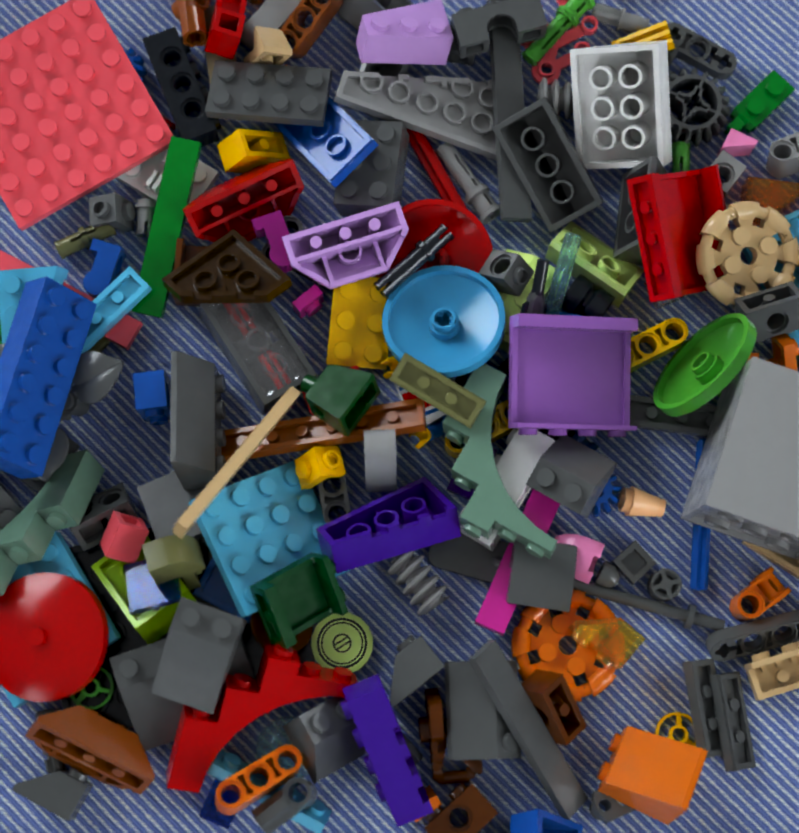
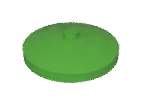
M730 313L702 327L676 351L662 370L653 392L655 405L666 415L678 417L691 413L712 400L736 377L751 355L757 338L755 325L741 313Z

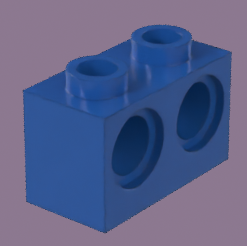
M164 369L132 373L136 411L145 422H150V425L167 424L168 419H170L171 381Z

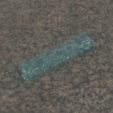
M571 232L565 234L545 302L547 305L546 314L559 315L582 239L578 234Z

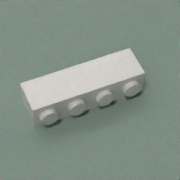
M513 429L506 440L508 446L502 455L497 454L494 458L502 483L518 509L531 490V487L526 485L540 457L555 442L554 439L538 430L537 435H518V429ZM463 510L461 511V513L459 514V517H458V518H459V524H460V515L462 514ZM460 524L462 534L492 552L501 539L497 535L498 531L496 529L493 530L489 539L480 536L479 539L472 537L463 530L464 526Z

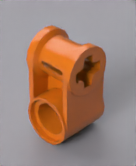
M772 566L750 581L748 586L731 599L729 609L735 619L739 621L754 619L777 604L792 591L789 587H784L773 573L774 569ZM743 598L751 601L753 605L751 614L746 613L742 609L741 602Z

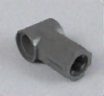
M300 777L288 780L281 790L251 811L254 819L265 833H273L303 809L311 807L316 802V786L311 781ZM303 784L307 789V796L302 802L297 803L293 797V792L298 785Z

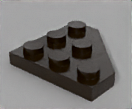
M235 229L229 231L162 278L164 287L182 304L269 303L292 286L291 278Z

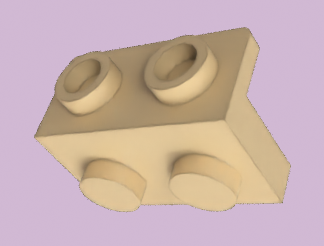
M799 641L780 646L782 653L772 656L769 650L751 655L752 662L743 664L756 701L799 688Z

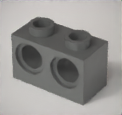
M122 482L94 495L80 525L70 527L83 552L100 544L113 510L138 517L135 506Z

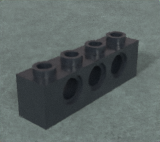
M173 27L143 38L144 46L180 137L201 142L202 147L219 141L217 130L222 128L219 119L207 118L205 114L208 92L205 86L199 87L196 79L200 78L201 75L195 60L192 62L188 60L186 54L191 51L189 46L183 44V37H179L176 28ZM173 60L180 61L176 66H167ZM183 85L190 86L189 90L185 92L177 91ZM192 111L201 112L200 115L195 118L187 117L188 114Z

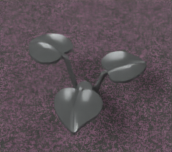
M5 343L0 344V357L5 346ZM97 351L82 353L73 378V382L76 385L69 391L60 422L70 420L72 415H85L90 408V404L101 401L117 382L125 362ZM59 427L57 428L43 476L37 477L45 482H48L53 473L63 464L69 451V439L64 430Z

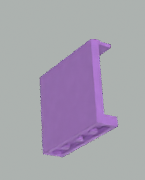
M518 313L510 316L508 429H518V435H537V429L548 430L549 436H567V430H578V436L595 437L597 436V431H607V437H626V432L637 431V426H630L631 333L638 331V318Z

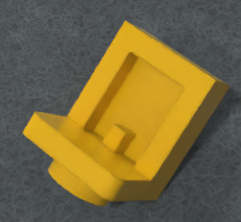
M316 446L294 460L295 472L301 489H312L327 478L342 477L346 474L338 446Z

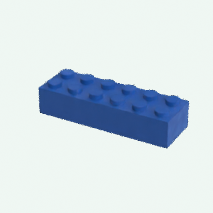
M47 276L25 283L0 357V470L20 479L43 476L97 306L96 303Z

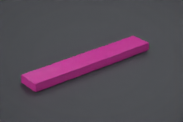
M533 489L522 513L536 527L548 533L560 503ZM510 542L474 624L501 636H504L517 605L506 602L511 571L509 566L513 543Z

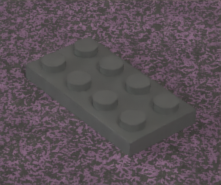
M215 60L205 114L207 118L324 127L332 71L330 68Z

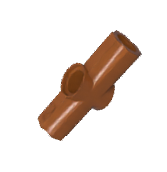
M176 0L173 2L171 9L181 23L183 44L191 48L206 44L208 35L204 11L210 6V0Z

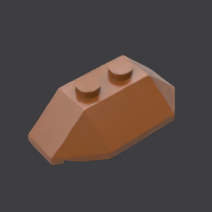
M81 705L38 716L25 735L29 740L34 741L36 746L47 755L102 783L117 788L131 789L132 792L141 795L155 778L154 771L137 734L129 731L122 724L114 723L100 716L96 711Z

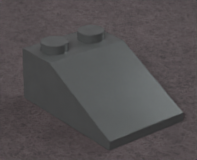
M181 597L168 632L151 693L213 715L247 621L244 618Z

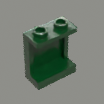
M312 552L249 586L271 644H279L281 647L288 649L297 643L295 635L332 614L344 615L348 613L345 604L346 595L337 582L335 565L327 555Z

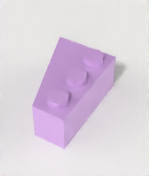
M432 0L362 15L355 43L361 63L446 65L454 37L442 0Z

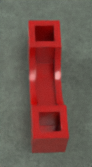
M216 0L204 51L233 60L242 36L247 0Z

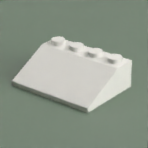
M667 40L570 49L575 146L586 169L634 168L651 156L658 157L663 167L672 161Z

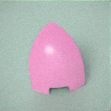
M578 534L556 536L554 539L557 540V543L577 546L574 579L589 584L594 574L598 558L600 559L605 544Z

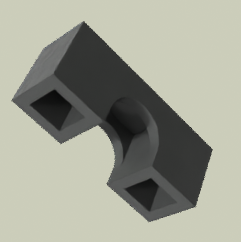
M494 0L482 7L460 9L455 14H452L451 28L460 59L489 52L490 38L488 33L493 28L505 27L511 30L518 45L545 38L548 25L540 0H506L502 2Z

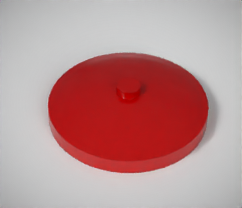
M444 199L418 200L402 207L409 230L389 271L416 248L415 244L419 240L424 241L440 224H444L448 230L439 238L441 239L451 231L454 239L435 254L436 258L433 261H427L417 271L433 266L453 265L468 268L479 273L493 250L492 243L484 225L465 207ZM387 272L382 273V274H379V275H376L375 277L381 278V277H383Z
M53 572L29 574L11 583L4 595L0 596V684L11 694L24 700L52 702L73 696L93 680L104 662L109 640L107 617L101 602L93 591L74 577Z

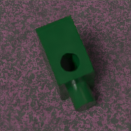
M333 364L328 365L318 378L308 374L301 382V390L306 393L305 399L312 413L347 437L381 393L373 373Z

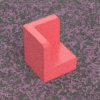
M113 510L100 541L105 557L135 564L149 530L142 518Z

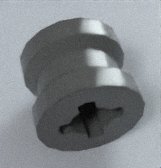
M661 569L653 573L647 582L648 593L653 599L660 602L677 597L682 588V580L679 574L671 569Z

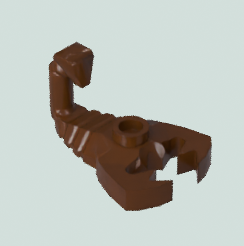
M438 688L425 689L426 717H418L420 743H430L433 780L443 785L470 782L471 779L475 778L476 773L482 774L483 762L482 760H463L467 765L465 770L442 771L447 744L446 718L443 716Z

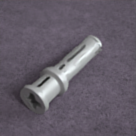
M443 143L437 148L435 153L466 194L465 201L468 205H472L480 215L479 220L481 223H490L500 215V204H496L489 194V187L478 181L452 144Z

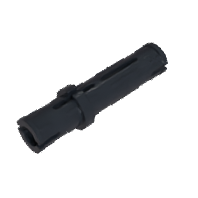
M440 224L424 241L419 240L415 244V249L373 284L379 290L389 283L380 292L384 298L387 299L393 291L422 267L423 264L427 261H433L436 258L435 254L454 239L451 231L441 239L439 238L448 230L444 224Z

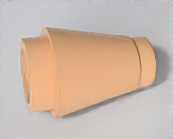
M634 486L622 488L619 495L618 511L624 512L625 516L662 517L666 509L665 499H661Z

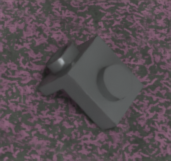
M115 192L89 198V221L92 227L110 225L123 233L134 231L136 212L133 202Z

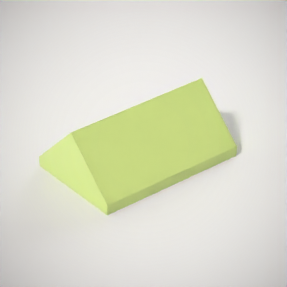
M572 221L551 241L545 256L546 259L575 279L582 274L594 283L595 290L602 288L614 296L615 300L612 304L618 308L644 272L636 264L613 258L614 249Z

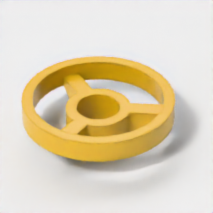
M672 712L664 715L658 721L655 728V734L659 735V729L663 721L668 717L676 715L675 725L669 729L666 738L675 740L673 738V731L679 728L684 734L680 742L696 746V741L692 742L688 738V731L682 726L681 716L692 723V717L681 712Z

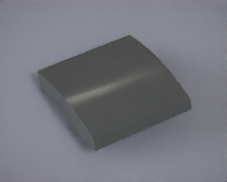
M515 540L509 566L511 571L506 602L570 612L577 546L557 543L556 550L550 559L545 556L537 558L525 550V545Z

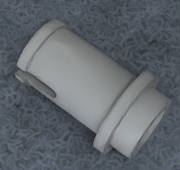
M141 198L138 199V204L134 205L135 210H137L136 236L143 237L146 225V237L149 238L156 201L153 199Z

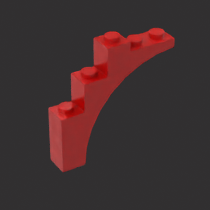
M265 644L257 678L252 679L250 676L242 673L227 675L213 715L183 705L166 770L167 788L199 793L211 764L220 750L237 732L256 718L286 704L310 698L345 697L342 689L358 682L355 673L344 667L331 669L321 667L318 663L311 661L300 663L297 650H294L292 647L285 649L279 644L275 646Z

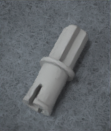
M596 3L591 14L599 22L616 27L617 31L623 29L634 33L647 28L650 23L649 18L626 12V8L620 10L602 3Z

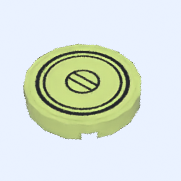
M349 612L344 615L332 614L316 625L311 637V648L315 660L321 667L331 669L344 667L354 673L359 671L368 662L373 651V636L369 626L360 617Z

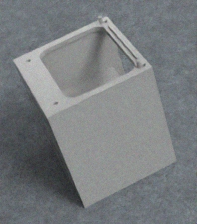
M753 356L745 363L736 377L722 390L680 519L799 560L798 371Z

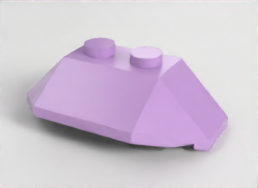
M397 201L282 236V241L291 267L331 290L388 272L409 228L400 203Z

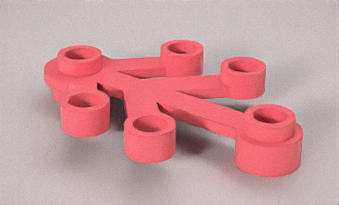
M556 0L559 6L565 5L569 1ZM592 15L583 17L580 25L566 31L537 65L532 66V77L538 84L543 77L547 78L548 85H551L554 79H559L560 71L570 66V53L556 59L558 49L585 35L591 36L595 34L598 28L597 18ZM589 22L592 23L594 27L589 29L586 28L584 24ZM533 41L522 43L520 45L524 46V48L527 49ZM579 41L575 44L574 49L591 46L585 41ZM548 67L551 69V72L544 73L541 68Z

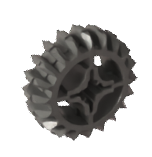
M685 68L680 70L679 76L675 72L669 74L670 110L678 116L677 120L670 112L672 144L677 142L678 139L687 144L692 140L695 147L700 145L701 140L708 143L711 141L712 136L716 137L720 134L721 128L725 127L728 121L726 117L730 113V107L727 106L730 101L729 96H723L725 86H716L718 77L712 80L707 79L708 71L700 76L696 68L692 69L691 74H688ZM689 90V91H691V92H689V93H683V92H680V91ZM702 96L708 101L709 104L704 102ZM694 100L693 109L686 115L687 106ZM690 122L700 123V125H687V124H689Z

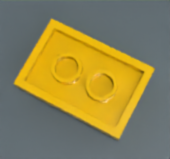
M369 277L333 289L326 364L350 367L357 365L360 368L380 370L387 369V365L380 364L388 358V347L382 329V314L387 299L380 292L389 283L377 290L373 284L380 278Z

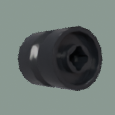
M580 274L569 287L558 306L571 314L603 317L615 300V297L602 288L595 290L594 283Z

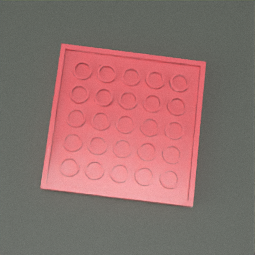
M69 0L0 39V196L21 231L169 148L171 136L174 135L95 0Z

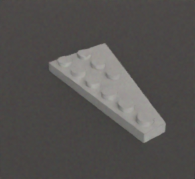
M343 71L334 102L386 121L403 122L405 127L410 130L497 161L495 133L492 129L495 125L491 79H488L487 82L471 81L470 78L424 76V78L409 77V74L381 76L376 72Z

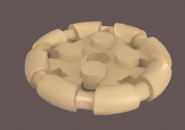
M754 201L731 203L726 210L715 212L703 226L700 235H702L700 245H696L695 252L697 271L699 275L703 276L707 291L722 304L735 306L734 299L759 292L758 284L764 283L765 288L768 289L791 281L794 283L796 279L793 276L795 267H799V243L797 237H793L789 229L791 224L771 206L765 208L760 206L759 202ZM755 217L761 219L759 227L752 225ZM733 220L736 228L730 231L728 224L729 221ZM777 233L782 241V243L779 245L777 240L774 237H772ZM714 240L719 241L716 250L711 248ZM744 248H748L753 256L751 263L748 265L743 263L740 256ZM777 262L784 264L781 273L774 271ZM720 265L724 275L717 278L713 269ZM734 285L741 287L739 294L734 293Z

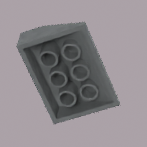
M241 636L228 675L242 673L250 676L252 679H256L243 637ZM166 639L109 658L119 692L144 751L174 741L184 705L151 693Z

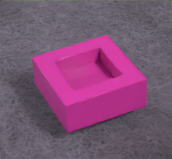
M314 284L292 302L293 310L300 319L306 315L310 317L322 308L323 305L321 303L324 302L323 292Z

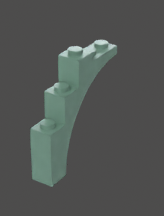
M484 364L472 372L464 385V388L487 401L471 429L448 415L442 422L443 432L446 433L447 439L458 445L465 444L451 468L452 478L455 479L454 483L466 491L475 490L460 515V524L464 526L463 530L467 534L478 539L480 536L489 539L493 530L496 529L498 531L497 535L510 543H514L516 540L525 545V550L537 558L545 556L550 559L556 550L557 540L536 527L518 509L506 491L496 468L491 444L492 425L497 404L506 387L507 375Z
M87 449L67 454L63 464L53 473L40 492L14 519L0 530V596L4 595L18 565L42 560L55 531L80 525L105 471Z

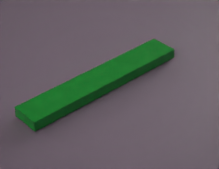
M171 136L140 277L152 288V291L132 309V312L162 319L164 317L169 291L164 287L162 278L174 271L177 238L182 237L186 219L182 209L190 201L202 147L201 142Z

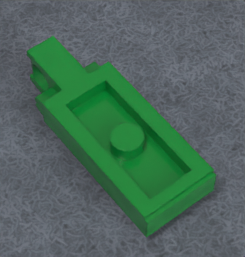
M773 70L734 108L730 114L733 121L726 127L727 129L724 131V134L727 136L731 128L740 132L743 129L748 133L754 132L794 92L795 88Z

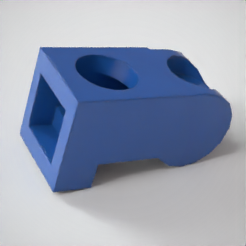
M93 238L89 250L95 257L91 271L83 278V286L90 296L96 298L119 276L126 253L122 246Z

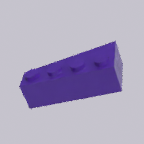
M425 476L316 528L322 555H327L332 560L337 574L461 536L457 507Z
M376 674L343 688L346 699L340 702L347 721L353 719L357 728L352 730L358 748L365 747L368 755L363 757L370 776L376 774L379 781L374 784L381 803L387 801L397 828L433 813V808L379 675Z

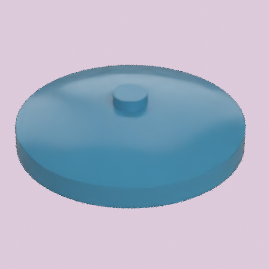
M441 265L419 270L393 291L385 303L382 314V329L385 342L391 354L398 362H400L404 353H407L447 378L465 375L484 365L496 353L502 343L506 329L503 300L497 289L488 279L468 268Z

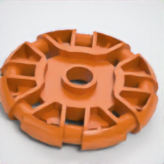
M573 589L570 612L561 611V614L551 618L549 609L526 606L520 613L522 618L518 626L513 628L511 651L512 657H516L520 668L517 671L523 680H526L536 669L563 674L576 702H581V698L589 695L595 697L613 682L616 677L614 673L618 664L622 665L624 638L623 633H619L616 621L618 620L603 601L598 598L592 599L586 596L584 591ZM579 606L589 610L586 619L575 615ZM533 623L541 626L537 637L529 633ZM604 626L608 638L599 641V634L595 629ZM568 636L575 641L576 649L572 654L567 655L560 651L559 641L562 637ZM537 650L541 662L531 664L528 652ZM598 654L607 658L603 668L593 665ZM584 674L587 683L577 686L573 677Z

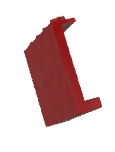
M718 165L659 174V172L626 180L650 303L707 291L705 288L706 282L697 271L695 252L696 245H700L702 238L700 232L705 223L718 210H726ZM714 240L711 248L716 250L719 241ZM720 265L713 269L717 278L724 275Z

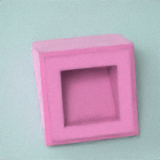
M731 128L717 156L722 150H725L733 157L750 156L758 141Z

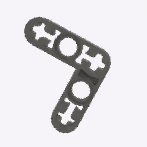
M667 23L670 33L676 35V38L673 40L675 48L668 51V69L676 57L702 72L708 71V75L713 78L718 77V80H725L733 74L737 65V59L732 52L678 23ZM693 45L701 46L705 51V55L695 57L690 53L689 48ZM710 53L714 54L710 63H707L706 61ZM722 60L727 62L723 70L718 68Z

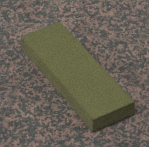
M404 353L389 379L470 429L487 402L407 353Z

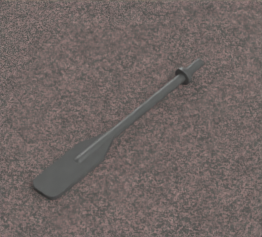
M461 533L460 537L431 545L428 559L435 568L492 583L509 543L499 540L492 552ZM574 579L573 589L584 591L585 594L683 621V628L690 630L692 624L715 631L724 629L725 620L697 613L696 605L689 604L687 609H683L620 590L602 587L595 583L589 582V584Z

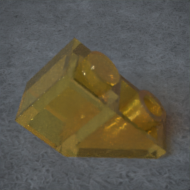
M622 618L577 620L568 627L573 632L571 637L583 648L589 645L598 654L595 658L608 669H611L612 666L615 669L622 668L645 640L641 634Z

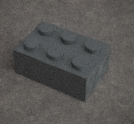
M354 120L375 140L378 146L335 188L334 206L341 216H351L397 201L401 205L409 145V134L404 123L397 121Z

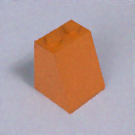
M627 726L620 734L615 733L610 741L608 750L612 754L609 762L604 761L600 767L597 779L601 780L597 791L669 825L687 811L708 751Z

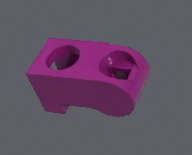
M281 210L252 219L257 239L266 237L270 248V261L284 273L293 270L282 241V236L289 235V231Z

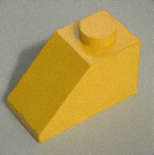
M238 128L217 144L225 172L245 173L260 165L290 159L281 132Z

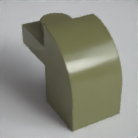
M170 535L142 544L149 573L157 586L182 577L189 591L201 587L198 575L203 573L206 566L197 539L189 535H185L182 539L177 535Z

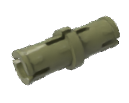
M90 225L86 228L81 226L77 228L78 232L61 240L54 241V244L61 258L65 259V257L84 248L89 250L93 238L103 240L117 233L114 227L110 225L92 227Z

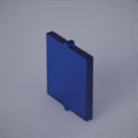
M146 560L124 565L130 615L153 609L158 611L160 607L180 601L182 594L178 577L156 585L149 573Z

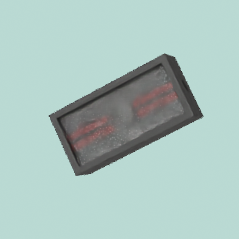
M270 302L200 303V318L263 415L272 409L289 387L293 386L301 392L300 387L303 378L308 374L317 376Z

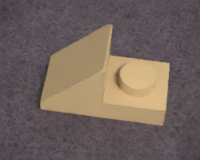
M255 26L254 49L244 57V62L281 65L292 56V48L282 30Z

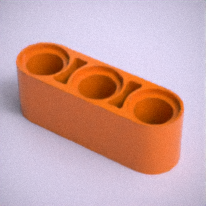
M293 745L280 746L223 780L216 790L215 806L217 810L224 815H234L284 785L288 780L297 776L302 764L301 752ZM289 757L294 761L295 766L291 769H284L279 765L278 759ZM260 773L266 777L267 783L261 787L255 786L251 783L250 776ZM227 790H232L238 794L239 800L236 803L228 804L222 800L221 794Z

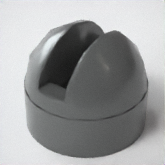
M604 561L594 583L606 588L615 587L620 579L619 569L613 564Z

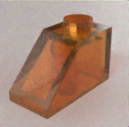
M748 176L741 188L740 201L759 202L762 207L771 206L778 212L783 213L799 201V183ZM755 217L752 225L759 226L761 219Z

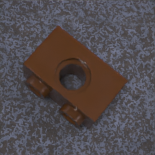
M536 669L521 683L555 743L567 746L587 727L563 674Z
M471 782L467 786L461 783L448 795L452 800L445 807H438L433 813L424 817L428 821L424 828L428 833H478L498 812ZM456 808H462L467 812V821L462 826H454L450 823V813Z

